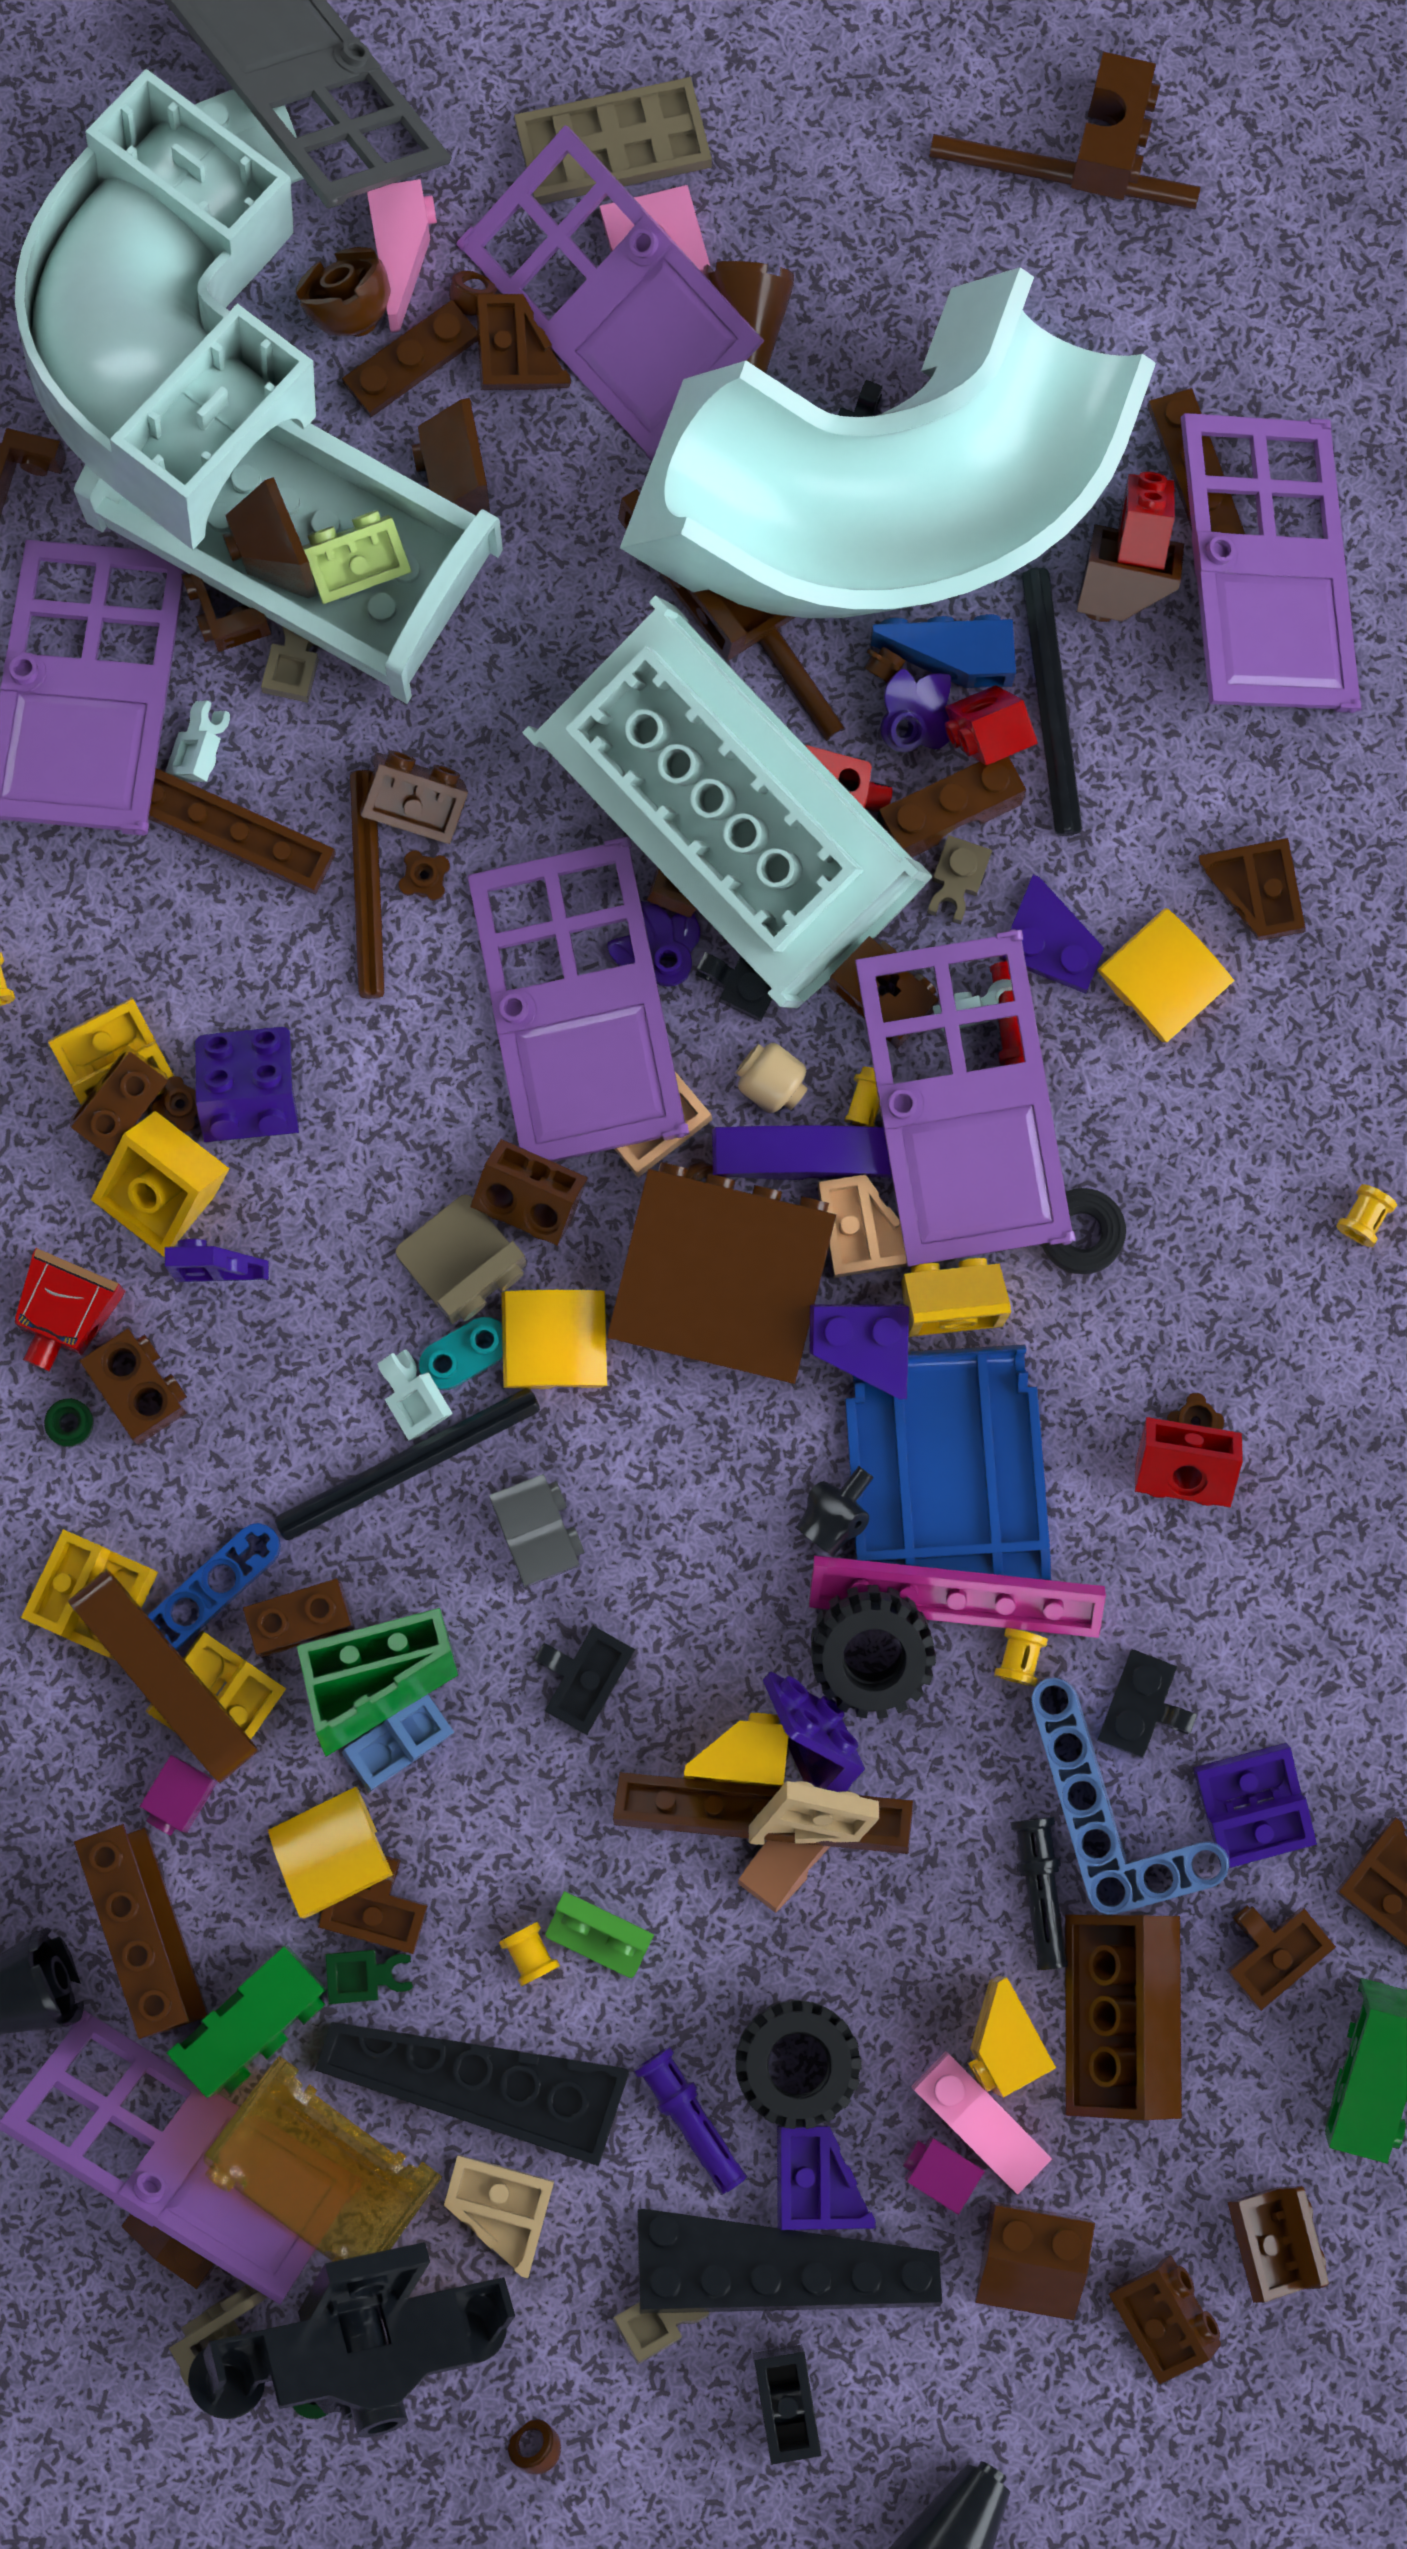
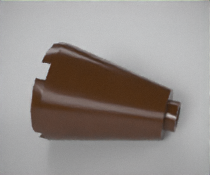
M720 261L716 262L715 271L708 264L705 265L703 274L764 340L746 361L766 373L794 287V273L780 267V276L768 274V264L759 262Z

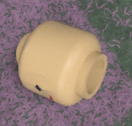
M776 1043L767 1044L765 1047L757 1044L735 1072L740 1076L738 1081L740 1092L768 1113H775L783 1106L792 1110L808 1089L802 1084L806 1075L805 1065Z

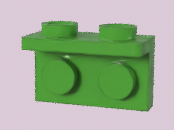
M566 1891L563 1892L556 1907V1912L545 1933L548 1939L628 1978L635 1976L654 1936L653 1933Z

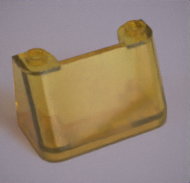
M278 2056L205 2153L203 2161L209 2168L205 2176L226 2192H230L232 2188H235L332 2262L392 2249L443 2176L424 2162H421L418 2168L411 2164H408L407 2167L403 2166L402 2164L407 2156L400 2151L395 2155L316 2096L317 2089L309 2084L303 2092L301 2090L303 2084L295 2078L299 2070L281 2056Z

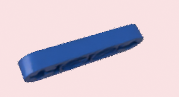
M260 1523L250 1524L243 1528L147 1616L155 1624V1621L162 1615L167 1626L180 1634L173 1643L168 1634L165 1635L167 1640L178 1651L275 1562L281 1550L278 1535L269 1526ZM254 1534L256 1537L262 1538L267 1534L270 1537L266 1544L267 1549L270 1551L269 1554L264 1558L258 1554L249 1558L245 1563L252 1567L253 1570L245 1576L240 1565L227 1557V1555L235 1549L238 1556L242 1557L251 1547L247 1541L249 1536ZM218 1566H229L235 1572V1585L231 1590L224 1593L213 1591L208 1580L210 1573ZM182 1599H192L199 1606L198 1619L190 1626H180L173 1619V1607ZM155 1624L159 1630L162 1629V1627Z

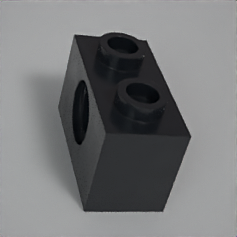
M802 2344L753 2353L771 2465L822 2456L805 2351Z

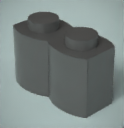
M544 1474L489 1495L524 1588L579 1567L576 1556L584 1554V1549L575 1527L565 1529L559 1511L567 1507L557 1481L548 1484Z

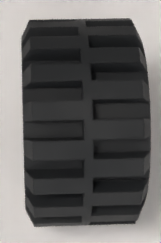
M867 1585V1592L858 1593L856 1586L847 1589L848 1596L842 1600L836 1595L829 1601L830 1609L827 1612L822 1609L817 1616V1627L812 1628L810 1648L814 1675L817 1683H820L822 1686V1693L828 1700L834 1698L837 1708L847 1713L849 1708L855 1709L856 1717L866 1719L868 1711H876L878 1719L887 1718L888 1709L895 1707L899 1714L908 1709L906 1701L912 1698L917 1702L924 1695L922 1686L924 1684L930 1685L933 1678L931 1668L936 1664L934 1642L926 1617L922 1611L919 1612L917 1610L915 1602L908 1596L902 1599L899 1596V1591L888 1587L886 1593L880 1592L878 1585ZM880 1629L898 1638L902 1649L898 1659L892 1666L878 1673H863L853 1669L846 1663L843 1656L844 1649L847 1643L862 1631Z
M802 2000L778 2002L752 2018L750 2024L741 2034L735 2055L737 2081L750 2106L763 2116L764 2119L773 2124L782 2125L784 2128H814L820 2123L829 2122L834 2119L835 2115L843 2108L845 2109L851 2102L850 2098L854 2091H857L860 2082L859 2072L862 2069L861 2057L858 2051L859 2046L849 2026L842 2018L828 2008L814 2002ZM790 2034H805L813 2037L821 2044L827 2057V2071L824 2079L815 2089L804 2094H792L780 2089L773 2082L768 2069V2059L773 2046L781 2038Z

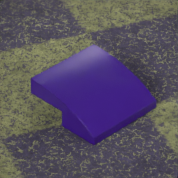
M1287 1743L1193 1767L1213 1842L1225 1849L1229 1857V1868L1317 1845L1307 1799L1301 1793L1292 1750ZM1273 1797V1799H1271V1800H1267V1801H1263V1802H1259V1803L1257 1802V1801H1260V1800H1263V1799H1267V1798ZM1248 1803H1249L1248 1806H1244V1807H1241V1808L1234 1809V1807L1241 1806V1805H1245V1804H1248Z

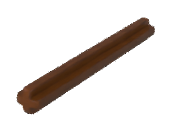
M356 770L350 774L358 992L361 998L375 999L383 997L385 993L378 822L361 817L359 812L373 771Z

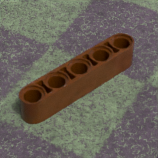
M107 1568L68 1600L71 1607L200 1763L220 1784L259 1751L247 1734Z

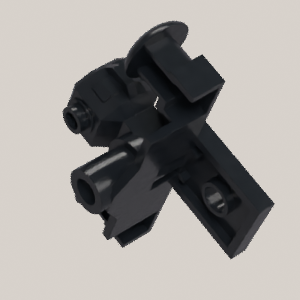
M425 2242L325 2263L298 2311L300 2322L209 2341L207 2347L195 2357L191 2364L188 2375L190 2394L197 2406L208 2415L219 2419H234L250 2412L260 2401L264 2392L265 2382L272 2381L279 2409L315 2402L325 2414L341 2412L343 2420H354L358 2437L367 2438L389 2433L408 2422L403 2400L425 2376L472 2366L474 2363L490 2359L500 2350L506 2338L507 2327L515 2317L505 2277L408 2298L430 2263Z

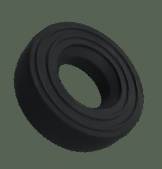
M1089 1188L1066 1191V1198L1070 1217L1080 1213L1094 1217L1101 1228L1100 1240L1095 1246L1088 1249H1079L1071 1244L1063 1245L1062 1243L1055 1245L1046 1243L1041 1245L1048 1258L1059 1268L1074 1274L1096 1273L1108 1267L1118 1257L1126 1239L1124 1216L1118 1205L1109 1196L1098 1190Z

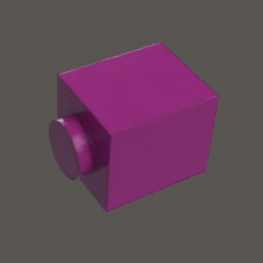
M170 1755L139 1807L150 1813L146 1822L170 1836H172L175 1829L187 1833L218 1781L178 1757Z
M932 2136L929 2137L925 2144L917 2140L902 2165L909 2170L904 2178L908 2183L958 2215L985 2172Z

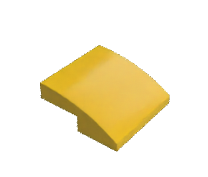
M1164 908L1097 969L1125 1005L1132 1006L1152 1033L1161 1042L1165 1043L1173 1038L1235 981L1201 940L1168 908Z
M133 997L48 1040L80 1104L83 1103L127 1045L166 1073L168 1079L174 1076ZM164 1086V1087L162 1088V1090L158 1093V1095H160V1094H162V1093L165 1092V1090H166L165 1086Z
M519 1290L501 1293L503 1388L550 1389L553 1387L600 1388L607 1386L605 1291Z
M63 1529L21 1618L115 1660L71 1607L68 1600L107 1568L142 1608L158 1572Z
M201 1631L183 1657L250 1739L255 1735L286 1690L285 1687L204 1631ZM226 1681L227 1683H226L225 1686L222 1688V1690L220 1691V1693L218 1694V1696H216L217 1692L220 1690V1688L222 1687V1685H223L224 1682ZM151 1703L146 1712L173 1730Z
M358 1787L343 1792L268 1830L276 1859L300 1918L305 1919L393 1876L375 1833L377 1830Z

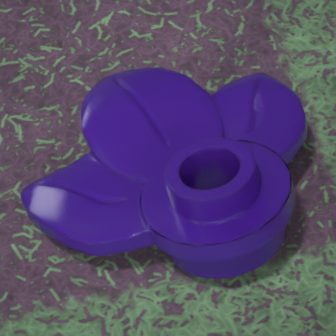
M901 668L890 678L883 696L887 713L882 719L880 728L882 739L889 748L897 752H910L920 745L931 749H940L950 742L944 725L945 722L950 721L947 712L944 711L950 694V675L932 673L919 678L915 682L912 675L907 670ZM906 720L908 731L905 735L898 736L896 726L900 721Z
M641 901L657 984L667 987L676 986L684 982L691 973L692 957L690 953L700 941L699 923L694 914L689 918L677 913L670 918L660 906L651 902ZM630 935L613 939L607 943L609 954L618 966L635 963ZM665 956H673L677 959V963L673 967L668 968L662 966L660 960Z

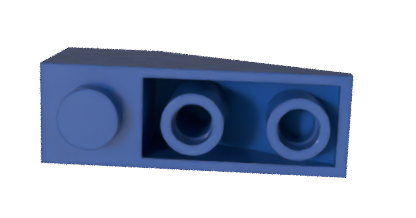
M994 614L980 615L975 617L973 621H955L954 618L949 616H937L921 623H908V620L904 618H889L881 621L880 624H873L871 646L881 649L883 646L907 662L931 673L948 674L951 676V682L964 688H986L994 685L1012 687L1016 675L1013 619H1001L1000 616Z

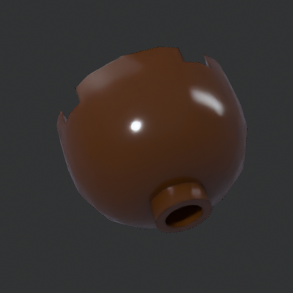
M367 247L344 249L334 253L337 262L330 264L326 268L323 267L321 261L313 265L301 277L296 287V294L304 313L320 330L328 335L361 337L373 331L377 326V322L383 317L387 309L391 289L386 269L373 249Z

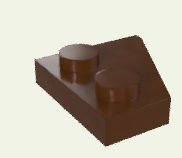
M477 294L475 301L481 390L569 388L571 384L570 375L567 370L563 371L551 350L552 344L545 331L536 324L534 312L523 294Z
M1288 838L1198 855L1201 868L1258 941L1306 932Z

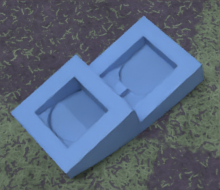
M427 1694L385 1720L384 1723L343 1749L341 1753L368 1793H370L443 1742L454 1731Z

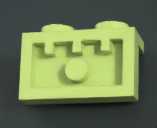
M378 510L352 519L354 527L336 534L335 528L332 526L307 536L310 543L304 545L303 549L308 558L312 577L323 604L412 572L391 516L380 517Z

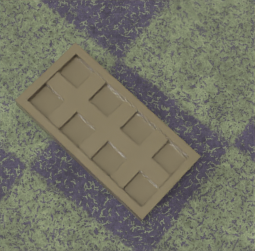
M691 77L514 115L515 127L526 168L565 125L570 127L623 187L712 168V157ZM568 153L537 187L532 196L540 205L586 195L596 182Z

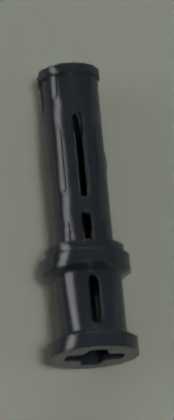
M1044 1817L1010 1822L1011 1830L1017 1831L1021 1861L1016 1864L1017 1872H1020V1876H1025L1030 1919L1037 1956V1970L1068 1967L1054 1873L1059 1872V1867L1061 1866L1060 1859L1054 1855L1051 1827L1055 1825L1054 1817ZM1033 1833L1036 1836L1038 1855H1036ZM1039 1875L1042 1878L1043 1889L1040 1887ZM1042 1898L1045 1900L1050 1941L1047 1939Z

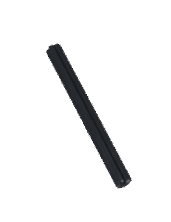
M1035 567L1023 572L1022 582L1055 833L1058 836H1073L1080 833L1083 827L1050 573L1046 568Z
M525 1388L278 1515L275 1518L276 1526L285 1540H292L538 1413L540 1410L539 1403L534 1393L529 1388Z

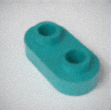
M490 1317L476 1318L432 1343L423 1351L420 1357L419 1370L421 1375L429 1373L437 1388L441 1391L456 1388L497 1364L503 1359L502 1323ZM479 1334H491L494 1337L493 1344L486 1349L478 1347L476 1345V1338ZM447 1357L452 1361V1367L448 1372L439 1373L434 1369V1363L438 1358Z

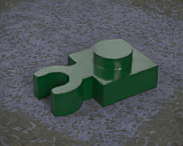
M375 1949L325 1954L329 2004L379 2000V1985H387L388 1988L396 1992H406L413 1988L411 1981L397 1982L392 1977L393 1967L398 1963L411 1962L410 1955L403 1953L395 1954L389 1957L385 1963L376 1964Z

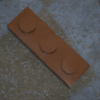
M450 300L342 378L343 384L371 418L478 341L477 330L454 301Z

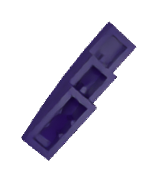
M791 1125L715 1127L712 1129L713 1175L773 1180H804L808 1177L840 1179L865 1174L867 1177L892 1178L883 1127Z

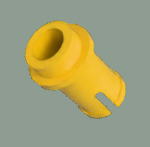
M863 1066L860 1074H855L854 1081L857 1082L844 1121L846 1123L852 1122V1125L875 1127L874 1123L880 1105L874 1069Z

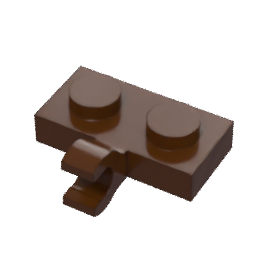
M385 1856L393 1876L324 1909L318 1928L414 1954L428 1905L391 1894L401 1860Z
M1246 1905L1232 1918L1248 1938L1253 1941L1255 1946L1226 1971L1253 2005L1262 2011L1334 1950L1336 1946L1305 1908L1300 1907L1272 1931L1253 1906L1249 1907Z

